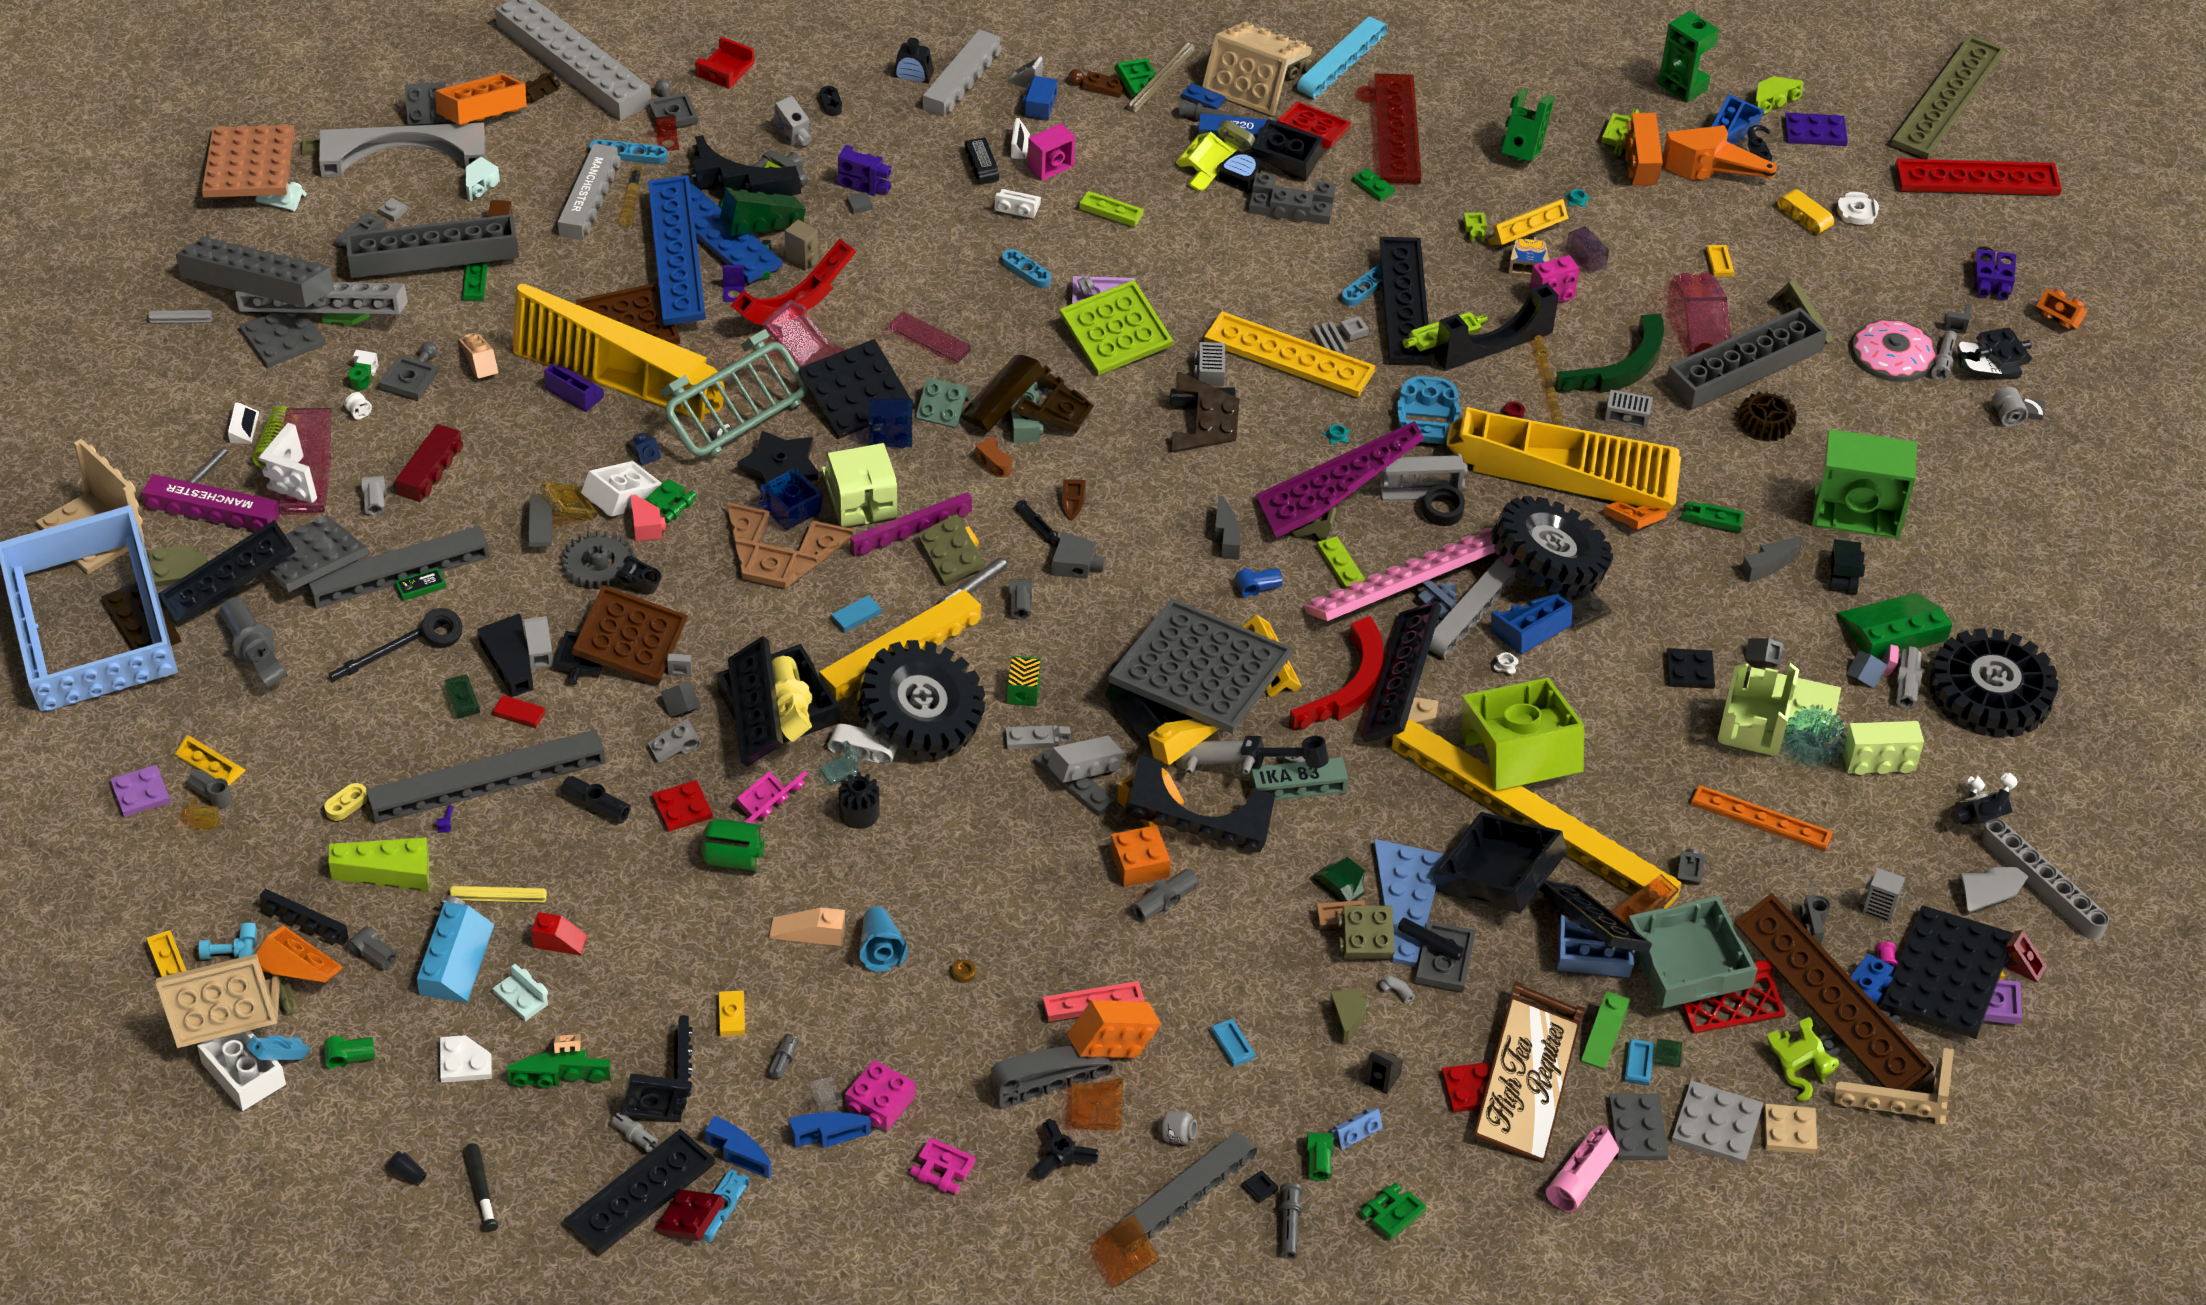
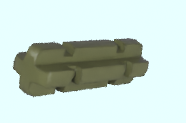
M278 975L280 979L279 1000L281 1005H283V1013L286 1015L294 1014L297 1012V1004L293 999L294 995L288 982V976Z

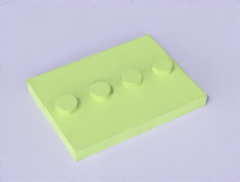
M1751 667L1749 680L1751 674L1764 677L1765 670ZM1777 674L1772 695L1782 696L1787 675ZM1797 678L1785 731L1830 741L1841 687Z

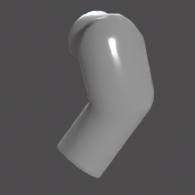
M1388 975L1380 982V987L1385 992H1390L1393 988L1405 1003L1415 999V995L1408 985L1396 977Z

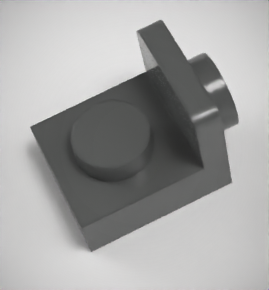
M1695 849L1681 851L1677 880L1700 884L1705 855L1700 854V851Z

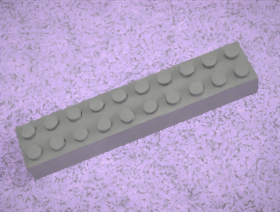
M510 0L495 8L497 27L621 121L649 106L648 100H651V89L648 84L537 0Z

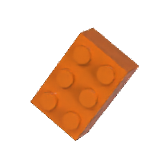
M1632 113L1630 121H1627V133L1623 135V144L1627 145L1625 160L1629 162L1627 175L1628 178H1631L1632 185H1656L1663 164L1656 113Z
M1091 1000L1067 1035L1080 1057L1135 1058L1142 1053L1147 1043L1153 1038L1161 1022L1149 1002Z

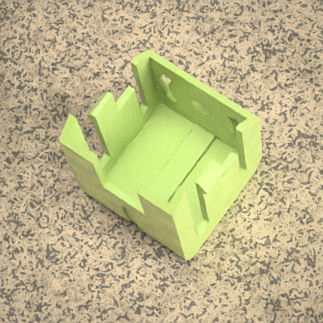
M1790 663L1782 696H1776L1772 694L1778 670L1765 668L1764 677L1751 674L1748 688L1746 689L1743 688L1748 664L1737 665L1734 667L1718 741L1724 745L1776 756L1780 752L1799 669Z

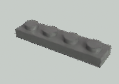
M1053 747L1048 748L1034 758V763L1096 815L1100 816L1116 804V799L1089 777L1063 783L1047 766Z

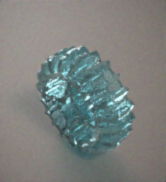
M1812 704L1810 710L1803 706L1801 712L1796 710L1793 717L1788 719V725H1786L1785 729L1787 733L1785 734V741H1788V749H1794L1792 752L1793 756L1801 755V762L1808 758L1810 765L1813 763V760H1817L1820 766L1824 759L1829 764L1832 758L1837 759L1839 754L1844 751L1848 730L1844 728L1845 720L1838 721L1840 718L1839 713L1832 715V708L1825 711L1823 704L1819 709H1816L1814 704ZM1811 722L1809 727L1798 730L1802 725ZM1834 739L1830 745L1822 747V743Z

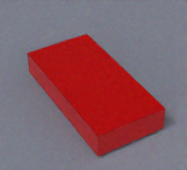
M502 695L493 710V716L535 729L546 713L545 707Z

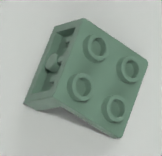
M927 377L916 418L957 427L965 400H970L972 393L967 386Z

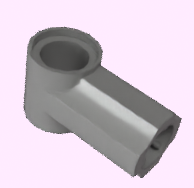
M384 476L362 477L365 513L371 516H377L385 512L384 495H386Z

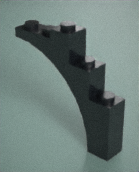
M703 135L695 136L696 145L692 146L696 159L693 160L694 168L690 170L692 180L697 181L698 188L719 184L720 188L724 187V191L725 188H732L734 191L741 189L747 190L750 193L764 192L766 195L781 194L792 196L801 194L800 178L796 166L764 168L736 163L713 151L706 143Z

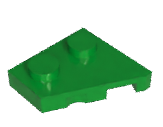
M1147 58L1120 62L1114 66L1116 73L1131 98H1134L1156 74Z

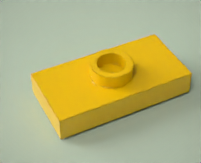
M744 991L719 992L720 1036L745 1035Z

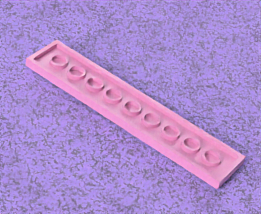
M1492 528L1482 529L1479 531V534L1474 536H1465L1461 538L1460 542L1445 544L1442 546L1443 549L1438 551H1428L1424 553L1423 557L1408 559L1405 561L1406 564L1401 566H1391L1384 573L1369 575L1368 579L1364 582L1355 581L1350 583L1347 588L1332 590L1330 595L1315 597L1310 603L1304 605L1305 612L1329 621L1496 552L1494 549L1496 544H1492L1491 540Z

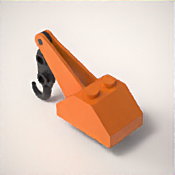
M1725 125L1667 132L1662 157L1663 165L1666 170L1689 180L1710 178L1715 171L1773 178L1777 169V165L1772 162L1773 157L1765 141L1755 134V131H1764L1769 135L1770 131L1765 126L1753 125L1748 129V149L1750 152L1727 142L1728 131Z

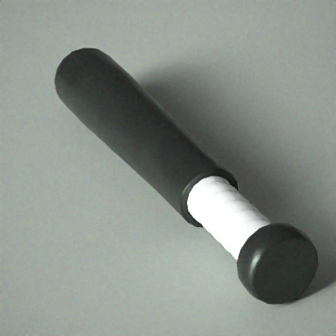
M470 1143L465 1147L464 1151L478 1205L481 1206L484 1217L483 1230L485 1232L496 1231L499 1226L498 1221L493 1217L490 1204L491 1197L480 1147L476 1143Z

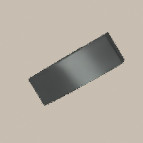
M553 493L530 495L529 547L552 546Z
M1218 496L1214 542H1223L1221 558L1239 560V525L1230 505L1223 496Z
M1799 536L1761 545L1759 553L1744 556L1741 571L1747 581L1752 582L1765 578L1788 565L1799 554L1803 540L1802 537Z

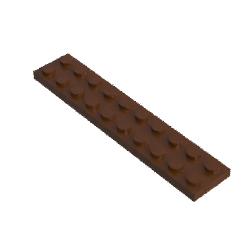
M1773 893L1769 894L1734 921L1735 926L1766 960L1771 962L1774 969L1884 1088L1908 1091L1934 1071L1933 1065Z

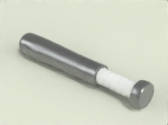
M1002 557L997 558L960 585L951 595L945 599H939L937 604L964 589L970 594L1004 571L1008 566L1007 561Z

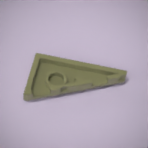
M1796 279L1788 282L1772 297L1774 301L1781 300L1785 304L1787 312L1801 307L1827 331L1825 344L1834 340Z

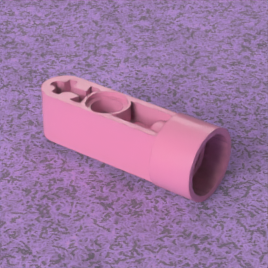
M1599 1126L1587 1135L1563 1169L1547 1187L1546 1196L1551 1204L1567 1213L1576 1211L1589 1190L1618 1153L1619 1147L1606 1126Z

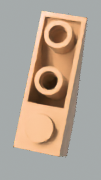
M470 333L465 335L464 338L459 339L470 367L477 378L498 374L493 348L480 334Z

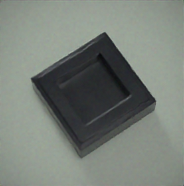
M1262 1170L1242 1184V1187L1258 1203L1270 1197L1279 1188Z

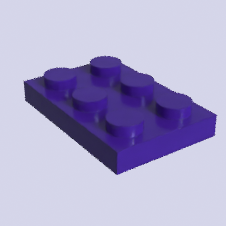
M1785 113L1787 143L1847 146L1848 139L1844 116Z

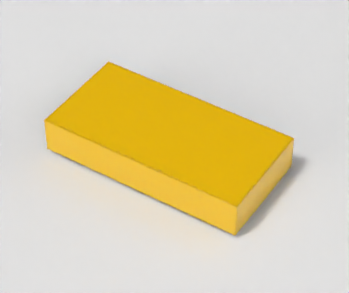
M1706 245V253L1713 277H1733L1734 270L1727 245Z

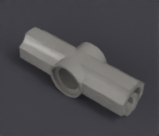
M1909 646L1907 649H1903L1901 653L1900 666L1896 677L1898 679L1896 684L1898 686L1896 704L1900 708L1910 709L1915 707L1918 700L1917 695L1922 679V670H1920L1922 653L1916 647Z

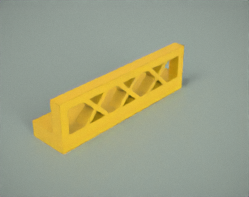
M1558 199L1492 225L1495 236L1488 239L1489 244L1503 245L1569 219L1564 200Z
M1255 615L1242 626L1248 630L1254 627L1255 633L1279 642L1271 624L1259 615ZM1289 660L1277 674L1281 681L1273 688L1270 684L1266 691L1270 697H1273L1285 687L1292 691H1298L1302 687Z

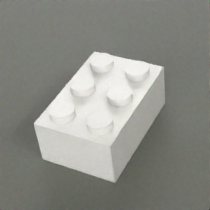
M250 1030L205 1041L197 1045L202 1065L242 1111L286 1085L283 1068L277 1060H260L246 1047L251 1038L255 1036Z

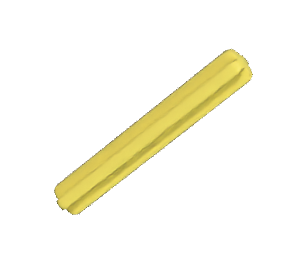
M451 886L450 895L465 901L546 902L547 891L544 888Z

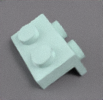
M290 182L287 195L257 196L255 201L295 212L301 196L305 197L307 193L300 184Z

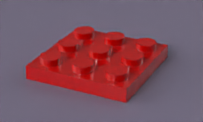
M1296 101L1277 120L1278 123L1323 137V148L1329 149L1350 129L1351 125L1350 121Z

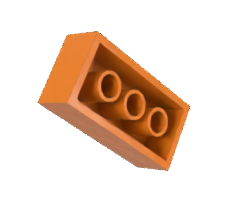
M504 73L435 90L436 113L445 117V119L455 122L457 125H466L473 120L481 121L485 117L500 116L504 112H516L519 108L527 107L525 83Z

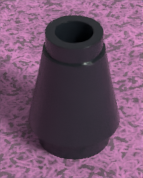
M397 1151L387 1165V1168L391 1170V1174L415 1183L418 1186L427 1176V1172L406 1152Z

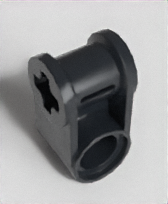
M626 556L623 560V567L615 575L616 579L621 584L629 586L642 594L649 595L655 593L661 581L660 571L633 556Z

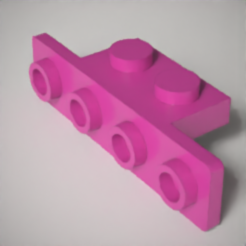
M770 771L767 772L734 801L749 817L745 822L756 823L755 820L759 817L765 819L773 811L771 807L775 803L780 806L790 797L787 794L789 791L793 790L796 792L805 784L803 779L808 773L804 771L784 787Z

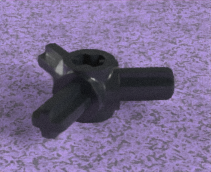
M1047 1119L1046 1122L1042 1123V1129L1048 1141L1046 1143L1047 1150L1044 1152L1045 1157L1033 1169L1036 1178L1039 1180L1045 1179L1055 1168L1073 1164V1161L1097 1163L1099 1157L1098 1149L1075 1146L1076 1142L1072 1141L1067 1135L1061 1134L1055 1120Z

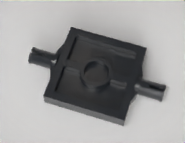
M2010 327L1980 332L1976 337L1982 346V349H1976L1975 351L1977 358L1988 357L1998 369L2029 364L2032 360L2027 349L2032 347V342L2030 340L2019 341Z
M565 631L554 662V670L569 672L570 675L567 682L571 685L572 682L573 685L577 684L579 675L599 677L603 665L572 655L573 647L580 632Z

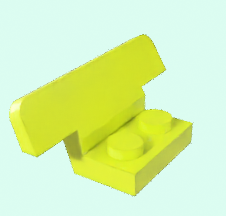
M1212 132L1197 135L1177 159L1176 163L1179 167L1193 166L1198 171L1187 185L1195 190L1203 191L1217 176V166L1239 148L1225 139L1222 141Z

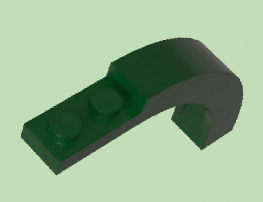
M1661 313L1641 315L1638 327L1641 344L1631 356L1621 362L1605 367L1557 372L1555 381L1556 391L1570 392L1572 390L1598 388L1600 393H1605L1611 390L1622 389L1639 381L1651 371L1660 355L1664 336V323Z

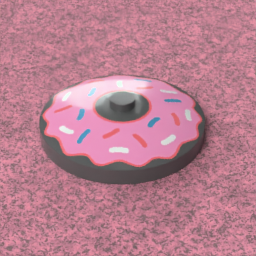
M1898 320L1870 322L1856 332L1852 343L1854 359L1861 368L1875 377L1893 382H1909L1924 377L1934 367V360L1937 356L1936 346L1927 333L1910 323Z

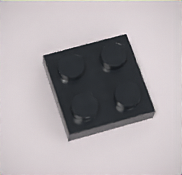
M1667 648L1666 658L1669 687L1714 689L1715 676L1712 650Z

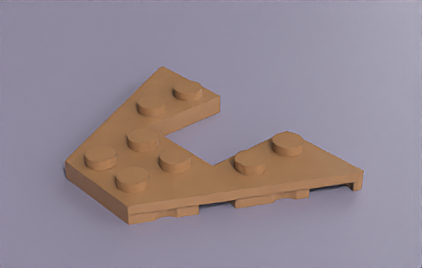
M727 503L740 570L744 580L786 589L849 542L850 537L855 535V529L812 520L799 551L763 544L759 542L769 522L770 511Z

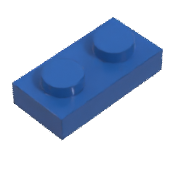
M1193 83L1182 92L1181 96L1184 100L1194 104L1201 103L1203 107L1218 110L1226 100V96Z

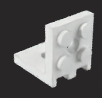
M286 424L260 455L259 460L266 463L262 471L265 477L270 478L267 489L301 501L313 503L317 499L309 466L298 463L303 458V452L296 425Z

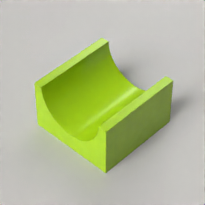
M1549 677L1462 695V741L1465 746L1484 743L1490 761L1492 784L1495 790L1584 772L1585 725Z

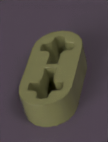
M1229 120L1222 121L1217 129L1220 137L1242 150L1251 149L1255 141L1252 133Z

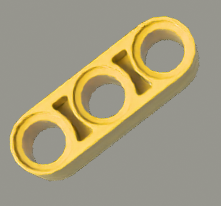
M1794 189L1778 198L1777 204L1779 209L1785 210L1787 215L1794 220L1800 221L1801 225L1809 231L1815 232V235L1834 225L1832 214L1798 189Z

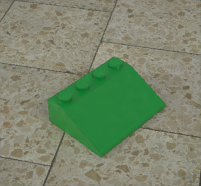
M1917 592L1837 613L1859 649L1877 659L1884 657L1890 645L1898 646L1900 654L1903 649H1907L1909 646L1919 649L1946 642L1953 625L1941 607Z

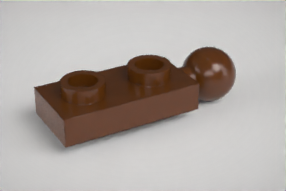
M1073 69L1068 75L1071 84L1079 85L1083 83L1082 89L1120 98L1125 88L1120 79L1088 71L1085 76L1082 71Z

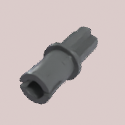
M785 1034L779 1049L774 1052V1060L768 1071L773 1079L782 1078L787 1065L793 1061L792 1055L799 1043V1039L796 1036L790 1043L793 1034Z

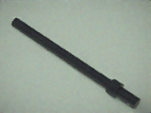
M438 621L433 625V629L435 630L447 623ZM421 627L356 660L351 659L343 663L342 667L329 673L331 681H335L347 674L352 675L366 664L423 636Z

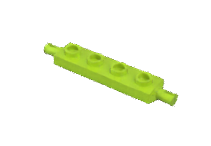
M1470 312L1459 315L1468 325L1469 334L1478 333L1482 328L1481 324L1488 321L1485 314L1477 317ZM1439 322L1412 330L1408 335L1409 338L1403 340V346L1405 345V348L1416 346L1419 351L1436 347Z

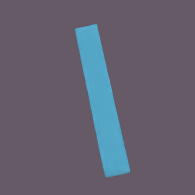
M1372 17L1366 18L1300 78L1297 91L1316 99V95H1320L1327 89V85H1331L1338 79V75L1341 76L1349 69L1347 68L1349 65L1352 66L1360 59L1358 58L1360 55L1363 56L1370 49V46H1374L1381 36H1385L1388 28L1387 24Z

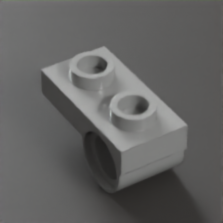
M687 718L651 740L648 744L660 763L680 751L686 754L688 753L687 751L697 750L701 742L693 725Z

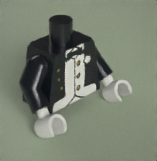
M2004 773L1999 779L2004 785L2002 789L1980 792L1985 786L1984 782L1978 775L1975 779L1970 776L1966 784L1971 790L1967 792L1964 799L1955 802L1956 810L1951 812L1953 822L1956 824L1961 823L1962 825L1979 824L2012 813L2009 790L2017 785V779L2011 773Z

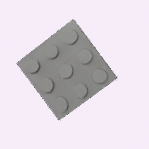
M1691 1080L1671 1142L1745 1165L1763 1102Z

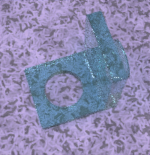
M847 740L844 741V757L820 767L821 773L830 785L847 779L849 774L854 776L859 772L858 754Z

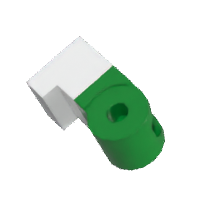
M356 350L353 355L355 365L349 370L348 377L350 387L353 390L361 391L369 386L379 365L377 353Z

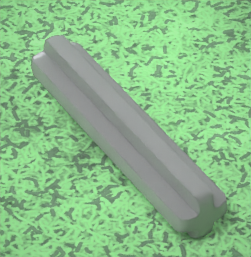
M211 310L149 311L148 319L150 323H210L213 320V314Z

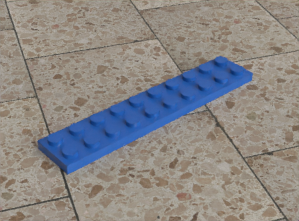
M689 175L649 180L648 186L664 326L706 320Z

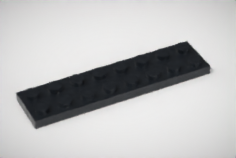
M1380 237L1379 251L1389 363L1431 365V348L1419 351L1416 346L1405 348V345L1403 346V340L1409 338L1408 335L1412 330L1429 325L1421 238Z
M1438 601L1399 612L1361 733V738L1365 743L1404 732L1442 608Z

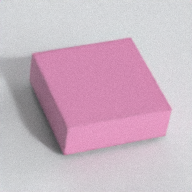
M1890 645L1882 658V662L1887 664L1882 675L1890 676L1898 664V646Z

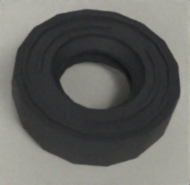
M436 608L428 612L423 618L421 633L428 644L437 648H445L458 642L462 635L463 625L460 617L454 611L447 608ZM438 621H444L450 625L451 630L445 635H439L434 631L433 625Z

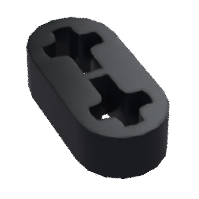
M834 86L822 87L820 90V100L824 112L829 116L840 115L842 113V101L838 90Z

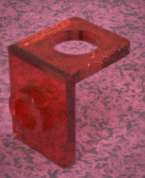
M676 116L656 117L658 146L665 147L662 143L670 140L674 142V145L665 147L667 151L679 150Z

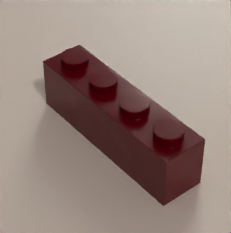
M440 424L435 425L395 479L397 495L421 502L425 496L431 493L433 484L436 481H440L444 469L450 467L455 454L460 453L463 448V441L461 440V432L459 430Z

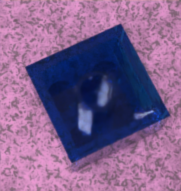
M869 399V446L884 443L885 447H912L913 399Z
M794 468L761 485L759 504L766 511H770V515L785 530H788L821 513L823 494L802 473Z

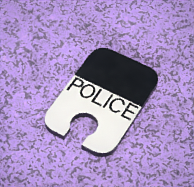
M1961 342L1957 349L1960 355H1972L1977 358L1975 351L1976 349H1982V346L1977 343ZM1986 356L1977 358L1978 362L1970 359L1963 361L1966 369L1975 374L2018 379L2022 375L2020 365L1998 369L1994 362Z

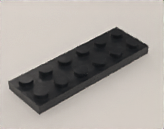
M273 520L159 592L158 595L176 623L180 626L296 551L276 521Z
M764 636L728 658L740 760L746 767L783 745L769 640Z
M1546 880L1539 890L1544 893L1543 897L1554 901L1557 908L1565 910L1568 913V917L1579 921V925L1582 928L1590 930L1593 937L1604 941V945L1612 950L1624 948L1636 954L1639 951H1650L1652 946L1650 941L1578 885Z
M679 1129L564 1219L565 1226L600 1256L675 1197L681 1189H685L715 1165V1158L683 1130Z

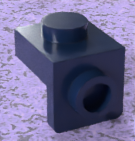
M639 433L634 435L633 439L627 441L629 449L637 453L640 464L645 465L661 458L656 438L646 433Z

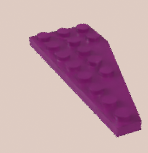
M1413 421L1256 494L1276 538L1316 520L1424 440L1416 422Z

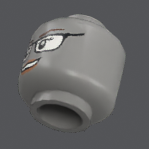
M1170 1110L1165 1114L1164 1118L1159 1120L1158 1131L1162 1133V1138L1167 1143L1187 1145L1191 1139L1193 1140L1196 1137L1197 1121L1191 1113Z

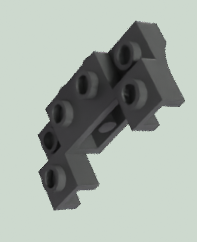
M1256 173L1249 213L1330 224L1336 184L1316 181L1314 192L1277 187L1275 186L1276 175Z

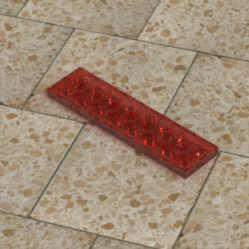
M1374 73L1380 178L1387 183L1421 184L1414 74Z

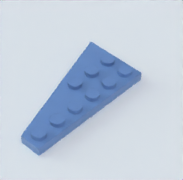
M1374 839L1383 905L1392 906L1395 953L1392 957V962L1416 968L1422 942L1399 931L1398 924L1405 917L1425 928L1427 927L1437 887L1433 871L1443 860L1444 854Z

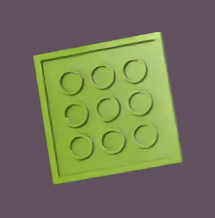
M1135 280L1063 307L1059 312L1098 376L1173 346V339Z

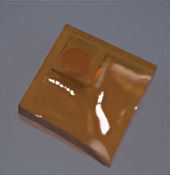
M1119 1078L1099 1083H1071L1070 1128L1121 1130L1123 1079Z
M1135 1214L1113 1227L1093 1243L1115 1287L1161 1261Z

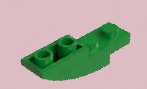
M572 1049L570 1052L560 1050V1053H555V1051L519 1060L508 1065L507 1074L509 1084L519 1087L539 1085L542 1088H550L551 1086H559L560 1078H565L568 1081H577L578 1079L591 1080L596 1083L611 1081L612 1069L610 1059L588 1058L587 1050L575 1051V1049Z

